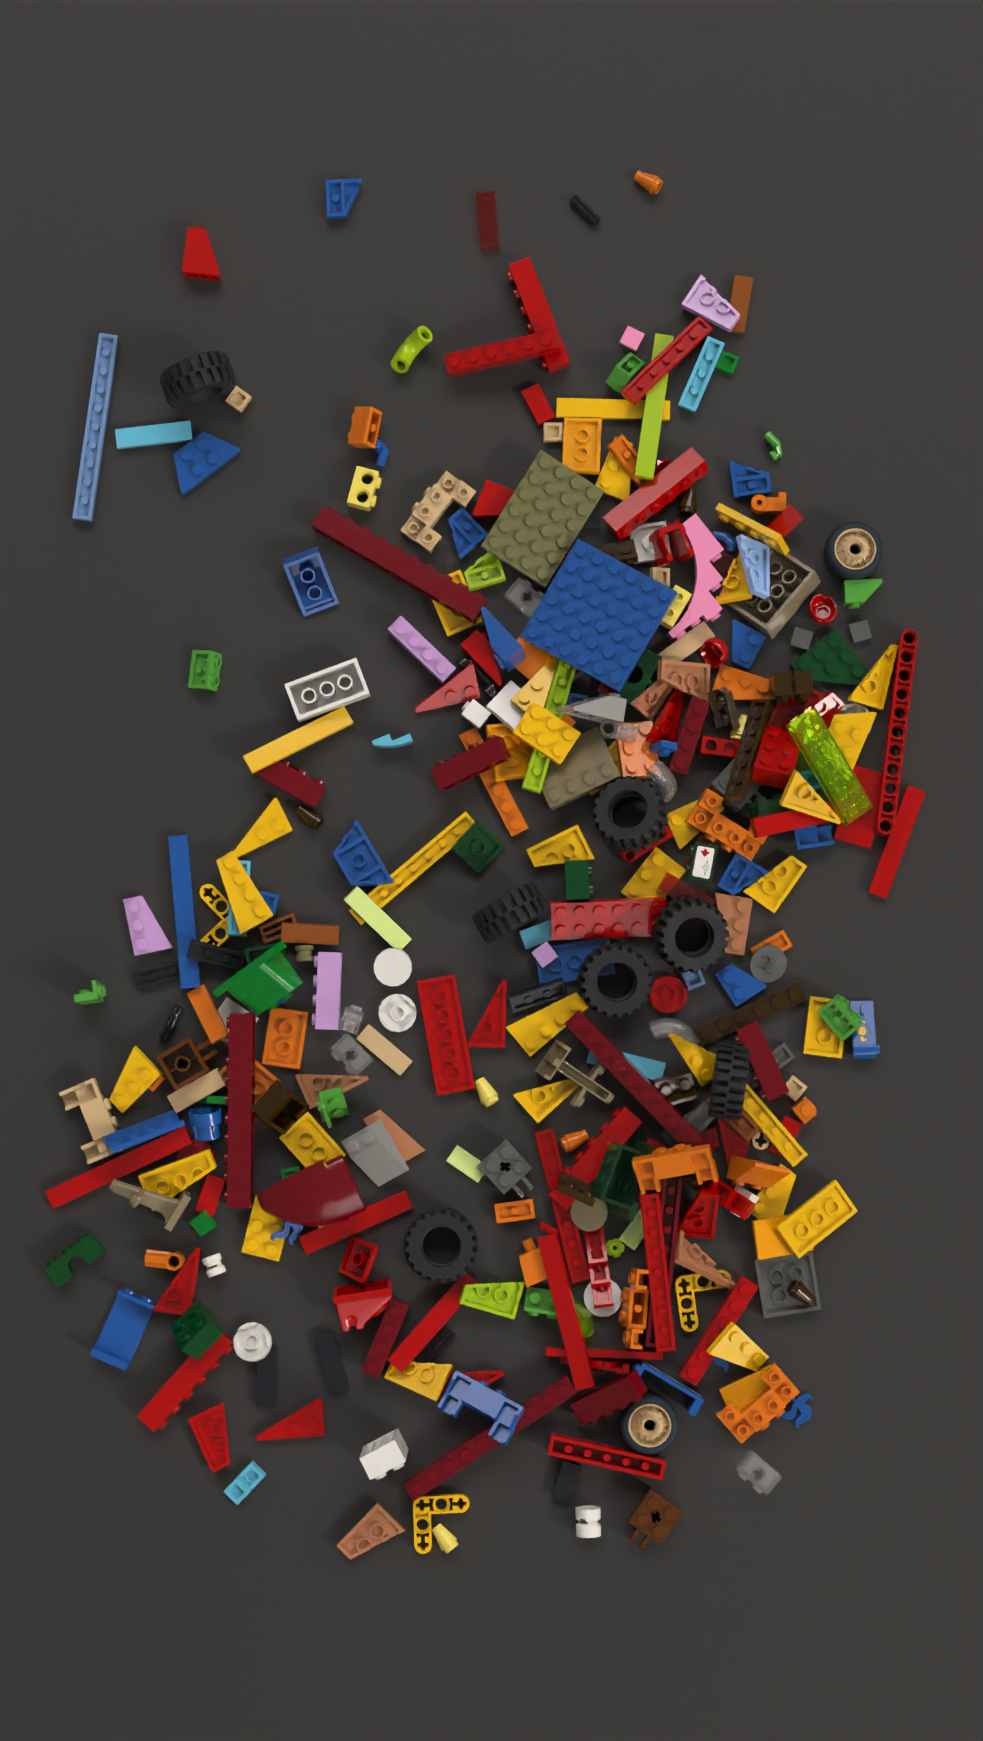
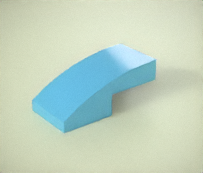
M387 734L372 741L373 746L378 748H396L413 743L410 734L393 741L390 734Z
M252 1461L223 1492L238 1505L266 1476V1473Z

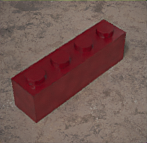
M691 697L676 742L677 751L673 752L667 772L682 777L687 776L710 702Z
M496 735L489 736L482 744H473L468 747V751L455 753L452 755V759L448 761L442 760L435 764L436 767L432 768L431 772L439 790L446 792L512 759L504 739Z
M284 759L253 773L315 809L327 790L323 786L325 784L323 781L316 777L314 780L308 778V773L300 768L297 771L290 767L291 763Z
M758 1021L736 1030L737 1035L734 1037L738 1046L742 1045L751 1050L749 1063L753 1070L750 1073L755 1082L759 1081L761 1088L758 1090L762 1099H767L769 1102L789 1093L790 1091Z
M393 1296L391 1297L361 1372L379 1379L410 1305L409 1303Z
M634 1370L579 1396L570 1406L581 1425L587 1422L593 1424L602 1415L608 1417L617 1408L620 1411L626 1408L630 1402L635 1404L643 1399L642 1395L648 1389L638 1372Z

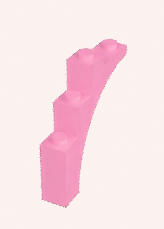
M696 513L683 523L686 529V539L690 548H693L695 553L693 554L695 585L692 599L685 614L667 633L671 640L675 637L677 640L686 634L685 629L689 626L694 628L701 622L700 617L706 623L709 620L713 622L721 616L719 612L722 610V607L709 591L715 592L722 586L720 582L723 578L710 561L714 563L722 557L721 552L724 549Z

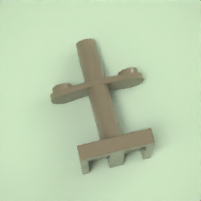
M556 1039L535 1072L550 1081L558 1070L579 1084L580 1087L570 1103L573 1107L577 1106L579 1108L584 1103L585 1098L583 1096L586 1090L609 1104L614 1094L594 1081L597 1075L604 1073L606 1066L599 1060L586 1076L564 1061L571 1048Z
M115 1178L108 1188L114 1193L131 1199L129 1204L133 1208H136L140 1203L162 1213L165 1217L163 1221L164 1228L170 1232L191 1199L190 1192L185 1189L175 1199L119 1181Z

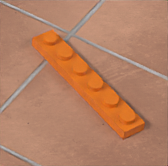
M476 727L459 735L466 751L469 750L468 747L476 743L480 745L484 742ZM492 769L480 774L479 776L511 837L529 829L505 782H495Z

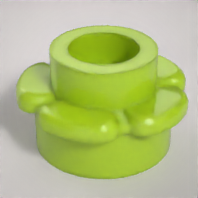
M617 1238L609 1240L606 1243L607 1254L614 1258L620 1257L625 1249L624 1244L621 1243L622 1241Z

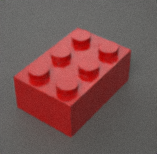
M767 725L754 763L751 781L785 790L791 774L796 768L804 734Z

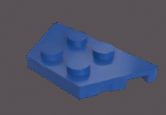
M203 431L175 452L173 455L182 495L187 494L238 455L241 450Z
M355 820L348 834H345L342 843L333 852L352 887L394 883L358 820Z

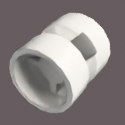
M590 1505L575 1507L576 1520L579 1521L576 1524V1536L580 1538L600 1537L601 1524L598 1523V1520L601 1519L600 1507Z

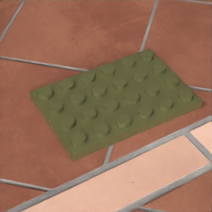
M540 450L480 547L545 588L604 491Z

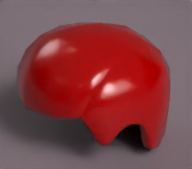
M818 594L810 601L808 614L816 623L827 624L834 620L837 614V605L831 597Z
M716 637L709 638L703 642L704 645L700 649L702 659L706 664H710V667L718 668L728 658L729 653L726 644Z

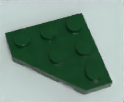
M835 629L790 664L794 671L812 670L813 681L844 684L847 686H856L869 672Z

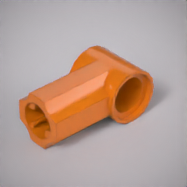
M147 1249L144 1262L145 1266L165 1268L175 1271L183 1267L185 1256L179 1251L169 1252ZM172 1256H176L179 1259L178 1266L171 1263Z

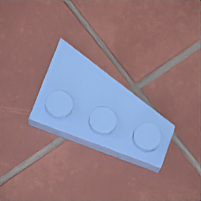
M740 534L736 536L749 592L766 599L770 596V547Z

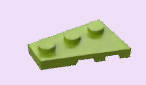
M525 1282L464 1284L458 1303L515 1319Z

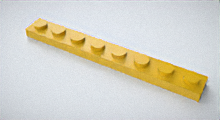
M465 811L390 875L394 883L378 885L367 896L380 908H383L449 852L453 844L475 821ZM353 908L349 910L361 925L366 922Z

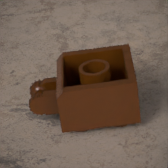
M190 1037L156 1057L175 1091L211 1071L206 1061L217 1055V1050L210 1051L204 1057L200 1052L203 1048L210 1046V1040L197 1046L193 1038ZM182 1059L188 1061L187 1068L180 1067Z
M649 1486L628 1517V1522L636 1527L629 1537V1541L633 1543L642 1531L646 1535L639 1544L640 1549L643 1550L651 1538L661 1545L682 1515V1508ZM656 1511L659 1512V1517L652 1519L651 1513L654 1512L656 1514Z

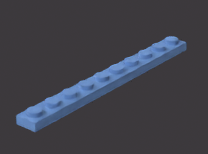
M99 333L72 516L74 520L89 522L93 520L119 341L118 335Z

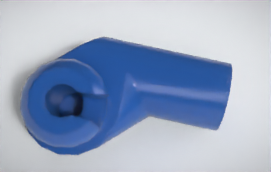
M377 439L376 448H373L378 455L375 465L384 468L389 450L382 440Z
M713 530V536L716 540L723 541L726 544L727 551L733 552L736 550L737 540L731 533Z

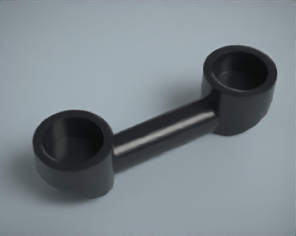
M463 657L456 661L462 669H465L467 664L473 662L476 675L486 684L482 690L491 700L497 695L494 682L474 661Z

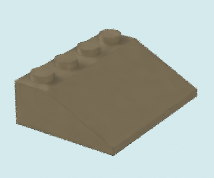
M770 548V596L763 599L752 594V599L726 604L760 632L773 639L821 581L816 571L788 553L784 556Z
M598 726L580 734L560 766L550 760L542 791L552 811L604 787L609 782L613 783L616 778L621 777Z

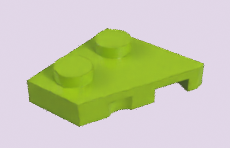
M489 552L483 557L481 556L473 566H470L464 572L469 591H475L506 581L500 559Z

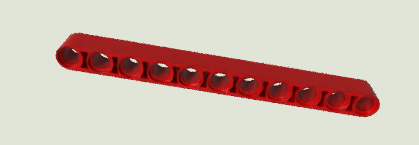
M912 629L905 630L899 636L897 642L898 649L895 658L874 825L875 832L879 836L890 834L895 827L918 644V635ZM904 636H910L912 638V643H906L904 641ZM907 654L910 657V661L904 662L901 655ZM900 672L907 675L908 679L906 681L899 678ZM897 691H902L905 694V699H899ZM900 710L903 713V717L897 718L894 715V711ZM893 728L900 731V737H895L892 734ZM890 747H895L898 750L897 756L890 754ZM888 766H893L895 768V775H891L888 773ZM889 784L893 787L892 794L885 791V785ZM884 803L890 805L891 811L889 813L882 809ZM881 822H885L888 824V831L885 832L881 830Z

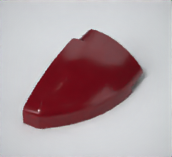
M343 1155L326 1161L327 1167L323 1161H318L279 1181L257 1196L259 1204L265 1213L279 1220L302 1226H327L349 1220V1217L365 1211L366 1207L350 1167Z

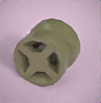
M314 945L295 946V951L297 952L295 962L314 961V956L312 955Z

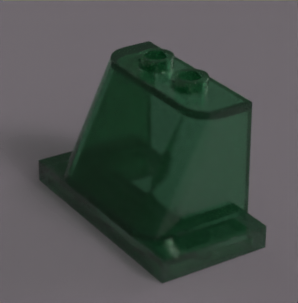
M633 1138L630 1147L618 1142H612L602 1158V1164L595 1177L592 1188L593 1196L608 1202L607 1210L633 1222L640 1203L629 1199L637 1180L632 1159L633 1157L652 1154L658 1147Z

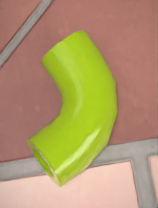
M419 326L407 337L391 360V367L396 372H407L418 353L432 341L431 331L425 326Z

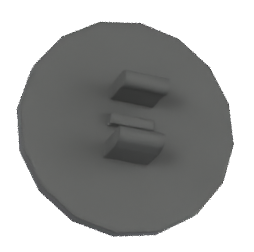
M762 946L751 956L749 962L750 971L759 981L766 983L774 982L784 974L787 967V958L784 952L777 946Z

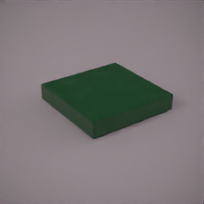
M476 820L453 844L451 849L479 874L505 846Z

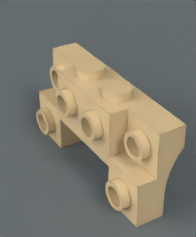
M446 471L432 488L429 486L425 490L422 501H417L411 509L412 516L401 528L400 532L431 554L434 546L442 539V536L432 528L452 504L453 500L463 508H466L468 502L477 494L476 491Z
M96 1078L89 1079L59 1092L66 1105V1111L80 1106L94 1140L81 1146L87 1157V1164L109 1156L102 1137L117 1132L119 1124L116 1117L111 1115L109 1110L112 1108L110 1101L104 1095L102 1096Z

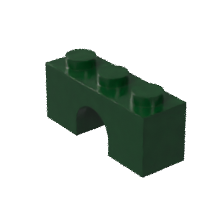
M645 649L635 666L642 674L641 681L634 684L626 681L621 692H617V694H620V698L627 699L626 706L632 709L635 708L631 705V702L653 684L654 680L651 678L654 672L657 673L658 660L662 659L661 656L648 649Z
M93 1232L89 1235L84 1233L77 1239L79 1243L74 1247L70 1244L61 1251L63 1253L61 1257L57 1259L55 1256L46 1263L48 1267L44 1271L57 1288L63 1286L76 1275L71 1267V1261L75 1256L83 1257L90 1264L107 1251Z

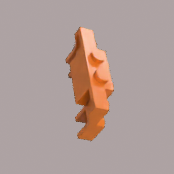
M708 788L705 789L687 816L685 823L705 834L704 838L712 843L716 841L721 844L720 848L726 852L738 853L752 861L760 845H763L768 836L754 838L751 824L746 830L716 812L724 798Z
M677 1144L673 1148L667 1149L666 1147H660L655 1149L652 1154L637 1156L632 1159L641 1195L653 1189L660 1192L662 1188L660 1179L696 1172L698 1184L701 1185L705 1180L713 1179L714 1182H718L719 1178L709 1144L691 1147V1144Z
M631 1268V1272L628 1274V1284H630V1287H624L620 1295L622 1311L619 1312V1322H621L620 1326L626 1327V1332L623 1334V1343L626 1348L642 1350V1345L639 1344V1333L643 1334V1329H646L649 1289L644 1285V1274H649L647 1269Z
M775 1362L771 1364L772 1366L767 1371L760 1374L769 1386L741 1409L740 1412L729 1401L727 1406L720 1412L717 1411L715 1413L741 1444L754 1432L765 1430L770 1425L769 1421L774 1417H780L785 1412L786 1404L800 1393Z

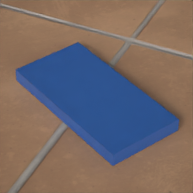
M610 938L588 939L552 945V949L558 955L557 958L544 968L536 960L539 984L563 977L564 982L576 981L580 972L579 967L585 961L584 958L587 954H591L593 949L600 948L604 944H611ZM614 963L604 966L600 970L598 977L616 974Z

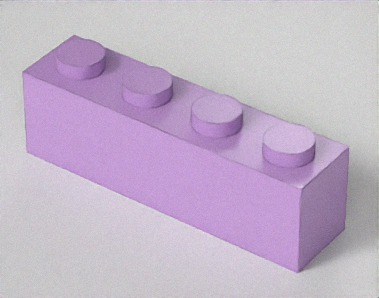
M402 616L388 628V633L441 684L446 682L456 672V668Z
M318 952V956L314 957V967H317V975H314L313 986L317 987V992L313 994V1006H316V1014H312V1025H315V1029L339 1030L342 953Z

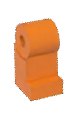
M779 492L777 497H765L760 494L754 496L750 504L752 512L755 514L779 515L786 508V492Z

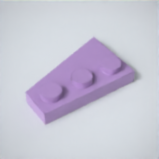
M700 275L681 304L683 309L697 316L700 315L703 319L728 332L732 331L740 318V314L726 299H723L717 293L713 286H710L702 275Z
M142 895L123 899L135 956L173 948Z

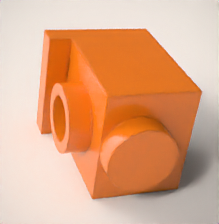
M806 1096L790 1108L803 1124H806L817 1115L816 1107Z

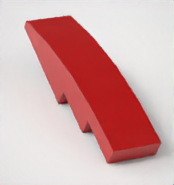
M713 1179L705 1180L700 1188L719 1190V1203L744 1220L747 1219L756 1205L719 1179L718 1182H714Z
M603 1226L594 1231H584L594 1309L614 1306Z

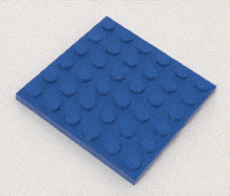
M577 539L520 638L620 693L678 593Z

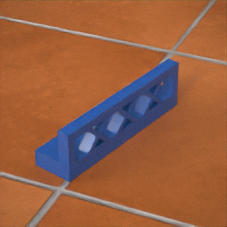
M171 1110L102 1138L108 1154L112 1155L185 1126L184 1120H179L175 1110Z

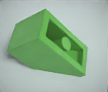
M630 352L614 367L605 383L614 391L620 393L636 377L645 365V362Z
M883 579L844 580L842 583L843 606H848V609L860 608V605H863L883 583Z

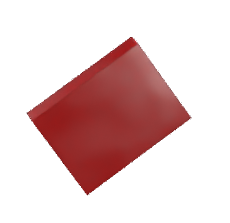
M351 1235L338 1272L362 1284H366L380 1245Z

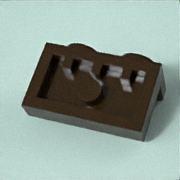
M634 539L596 546V549L628 566H633L638 562Z
M722 687L708 692L707 695L715 727L729 726L733 730L740 728L732 691Z
M690 1069L653 1080L654 1086L673 1106L683 1102H691L693 1099L698 1098Z
M564 1172L561 1174L555 1187L556 1191L588 1206L593 1207L596 1201L594 1199L598 1190L596 1187Z

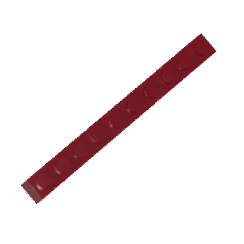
M323 506L312 523L313 531L474 625L482 614L481 608L483 606L486 608L487 606L485 597L478 592L474 594L463 583L457 584L453 582L449 575L445 573L441 575L436 572V568L432 565H424L419 562L420 559L415 555L410 554L409 556L405 554L401 547L388 544V541L380 535L374 536L365 526L359 527L355 525L354 520L347 516L343 518L332 507L328 509Z
M581 1009L564 1023L679 1144H691V1147L709 1144L711 1153L715 1151V1148Z
M233 1012L229 1014L226 1020V1027L229 1029V1036L226 1038V1047L229 1048V1056H226V1067H229V1075H226L225 1079L226 1087H228V1094L225 1097V1105L228 1106V1114L225 1115V1125H228V1133H225V1145H228V1151L225 1152L224 1162L227 1164V1171L224 1173V1183H227V1191L224 1192V1202H227V1208L250 1209L253 1206L255 1112L251 1108L255 1105L256 1013Z
M680 1176L661 1179L662 1188L659 1196L670 1295L682 1189ZM649 1292L644 1345L646 1347H655Z
M567 1373L519 1404L524 1407L525 1411L518 1421L513 1435L578 1393ZM493 1421L404 1480L403 1485L413 1501L501 1444L488 1435L495 1422Z

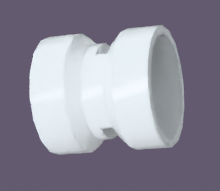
M220 1253L202 1259L203 1265L207 1267L206 1273L208 1278L226 1271L225 1265L221 1263L222 1257Z

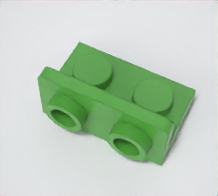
M192 650L188 688L218 690L220 667L222 665V655L220 653L207 650Z
M92 980L93 991L90 989L79 990V994L74 995L75 1003L85 1005L104 1002V997H106L105 985H102L97 980Z
M836 994L833 999L817 1011L841 1041H844L863 1024L859 1013L853 1011L849 1007L846 998L839 994Z
M342 1087L319 1092L320 1100H317L318 1110L321 1113L322 1121L327 1123L328 1128H331V1118H339L349 1114L347 1102Z
M533 1286L527 1287L524 1311H527V1315L538 1316L541 1313L546 1314V1318L557 1319L550 1289Z

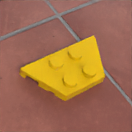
M877 712L834 714L819 750L847 781L850 778Z

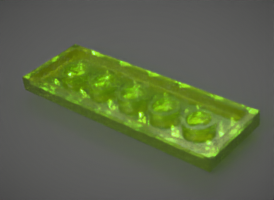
M816 707L786 726L844 826L850 824L874 807Z

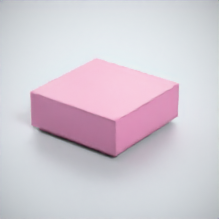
M627 326L619 344L636 352L645 334Z

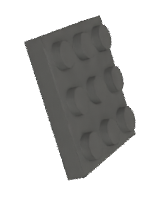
M808 1251L801 1258H796L794 1254L754 1260L763 1318L821 1310L812 1251ZM793 1280L802 1281L816 1297L812 1306L809 1307L789 1296L786 1290Z

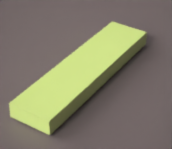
M358 886L344 898V901L393 948L402 950L412 940Z

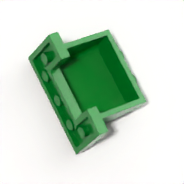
M282 940L212 992L216 997H219L228 991L251 1011L256 1013V1015H260L267 1009L272 1011L279 1006L278 1001L280 999L284 1002L292 996L291 991L301 985L303 981L281 953L287 947Z

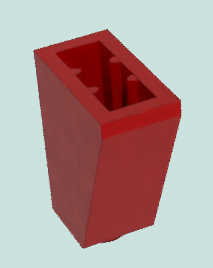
M201 226L188 227L182 265L183 276L221 282L222 277L207 230Z
M486 479L472 513V518L475 520L497 519L514 493V490Z

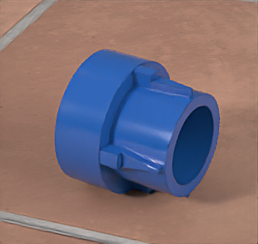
M202 1106L188 1111L189 1124L194 1132L195 1140L210 1141L220 1137L221 1107Z

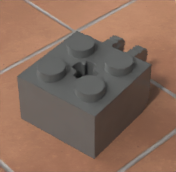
M735 758L708 787V789L723 797L722 802L735 813L744 805L750 810L751 806H756L750 800L752 796L762 805L767 803L766 798L757 791L762 784L752 782L751 779L744 801L725 799L724 794Z
M507 1139L477 1165V1168L502 1195L512 1188L520 1198H523L525 1196L523 1191L515 1185L519 1180L524 1183L527 1189L532 1190L534 1188L524 1176L532 1167ZM501 1162L503 1164L507 1163L509 1165V1167H507L509 1168L508 1171L500 1170V1167H502L500 1166Z

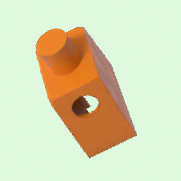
M532 1237L521 1242L525 1253L519 1255L526 1287L547 1279L540 1248L535 1246Z

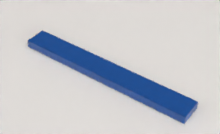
M188 835L168 836L181 989L201 987L199 961L186 958L191 939L197 940Z

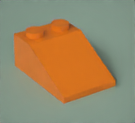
M731 1155L726 1178L733 1180L732 1184L744 1186V1183H749L751 1188L761 1190L762 1186L771 1187L789 1175L791 1170Z

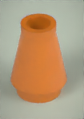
M640 170L634 176V181L639 183L650 194H657L662 187L663 180L660 179V176Z
M583 1129L578 1132L565 1134L559 1141L564 1152L567 1153L569 1151L573 1152L589 1140V1136L586 1130Z

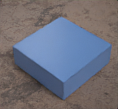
M698 969V973H691L690 971L681 973L688 991L706 984L700 969Z

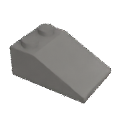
M609 693V695L599 694V697H591L555 708V712L604 724L623 722L627 699L620 698V694Z
M381 1119L341 1141L350 1158L378 1187L409 1170Z

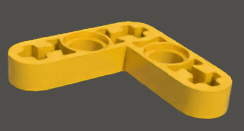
M205 884L200 888V896L222 920L200 941L209 943L211 941L209 936L212 935L213 939L219 942L216 946L220 947L231 937L227 936L228 916L226 918L223 917L229 911V901L215 886ZM206 888H212L213 891L211 893L215 897H217V895L220 896V898L216 899L213 902V904L210 903L211 901H213L211 897L204 896L206 893L204 890ZM220 901H224L227 904V909L224 912H219L216 909V905ZM219 928H223L226 931V936L223 939H218L215 935L216 930Z
M718 1270L720 1273H723V1275L726 1273L730 1276V1274L726 1270ZM697 1273L680 1275L675 1280L680 1324L687 1332L695 1331L698 1327L694 1292L724 1288V1286L714 1282V1286H711L712 1280L708 1279L706 1286H699L697 1280L701 1275ZM681 1279L689 1282V1285H686V1292L691 1291V1295L684 1294L679 1296V1293H683V1288L678 1286V1283L682 1281ZM684 1298H689L692 1301V1305L688 1309H684L681 1306V1301ZM694 1311V1314H690V1319L695 1321V1323L691 1325V1328H688L687 1325H684V1322L687 1321V1315L682 1316V1312Z
M465 1494L423 1495L413 1502L414 1546L418 1553L426 1554L431 1550V1514L463 1513L467 1511L470 1501ZM449 1498H453L452 1502H458L459 1498H462L466 1504L463 1505V1508H459V1505L454 1504L452 1505L453 1509H449ZM430 1499H433L434 1510H430V1505L424 1506V1509L421 1510L420 1506L416 1504L420 1500H423L424 1503H430ZM438 1499L446 1500L447 1506L444 1509L437 1508L436 1501ZM420 1519H425L428 1522V1527L424 1530L417 1527V1522ZM417 1533H429V1536L425 1535V1543H429L425 1549L418 1545V1543H421V1535L417 1536Z

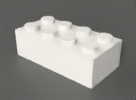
M357 658L284 684L299 723L370 697Z
M396 1428L364 1445L359 1459L369 1479L375 1478L379 1480L387 1475L386 1472L393 1468L396 1471L404 1466L408 1447L399 1429Z

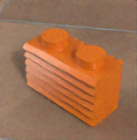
M355 406L354 413L351 416L352 424L348 433V444L356 448H376L382 412L371 406Z

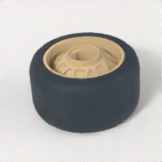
M848 522L837 527L827 539L824 547L826 566L834 576L841 580H860L869 577L877 569L883 556V544L880 536L872 527L861 522ZM850 547H856L859 550V554H852Z
M644 1393L641 1401L635 1404L630 1402L621 1411L619 1419L620 1430L625 1442L635 1451L643 1454H657L666 1450L674 1442L679 1428L678 1416L674 1407L666 1398L655 1393ZM647 1420H653L655 1422V1425L652 1429H646L644 1427V1423Z

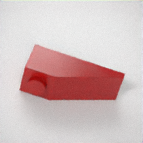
M476 629L460 644V647L500 689L502 681L493 657L494 654L489 642V636L484 631L479 632Z

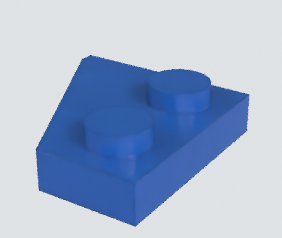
M362 178L325 180L327 219L347 218L362 185Z
M729 461L733 498L771 494L769 473L761 470L757 471L752 467Z
M463 507L448 519L458 556L462 560L488 534Z
M733 619L731 662L749 670L766 635Z
M735 853L717 887L734 896L767 874L768 871Z
M732 964L715 974L735 1007L767 987L766 984Z

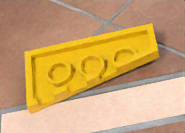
M718 503L715 509L719 514L718 518L723 522H730L737 529L745 531L784 556L789 552V548L781 534L721 503Z
M233 851L217 859L216 864L241 936L273 917V913Z
M575 992L505 1028L531 1057L565 1028L566 1025L564 1023L579 1009L584 1011L589 1006Z
M209 1148L139 1174L138 1178L142 1188L174 1197L215 1169L217 1165Z

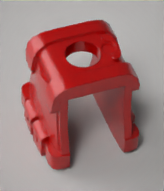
M683 524L669 525L657 529L650 534L649 542L652 543L654 548L655 567H662L673 561L672 553L664 536L667 534L671 536L676 562L690 559L695 554L693 548H690L685 536L686 529Z

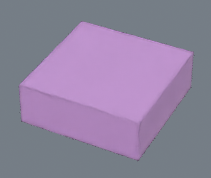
M547 941L531 952L542 968L558 957Z

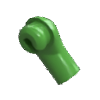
M769 431L764 435V439L773 449L769 452L770 458L777 460L783 454L781 442Z

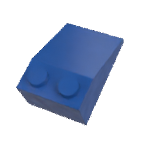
M318 546L282 559L284 569L304 617L339 604Z
M483 606L481 611L494 652L495 662L502 670L506 668L510 672L526 658L524 650L518 641Z

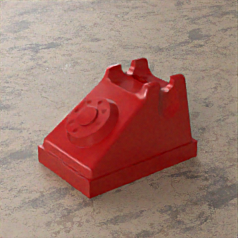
M392 1278L372 1281L373 1284L370 1281L366 1282V1284L356 1283L334 1287L333 1302L336 1306L343 1332L349 1331L352 1325L357 1330L363 1329L365 1323L371 1317L378 1316L388 1306L393 1290Z

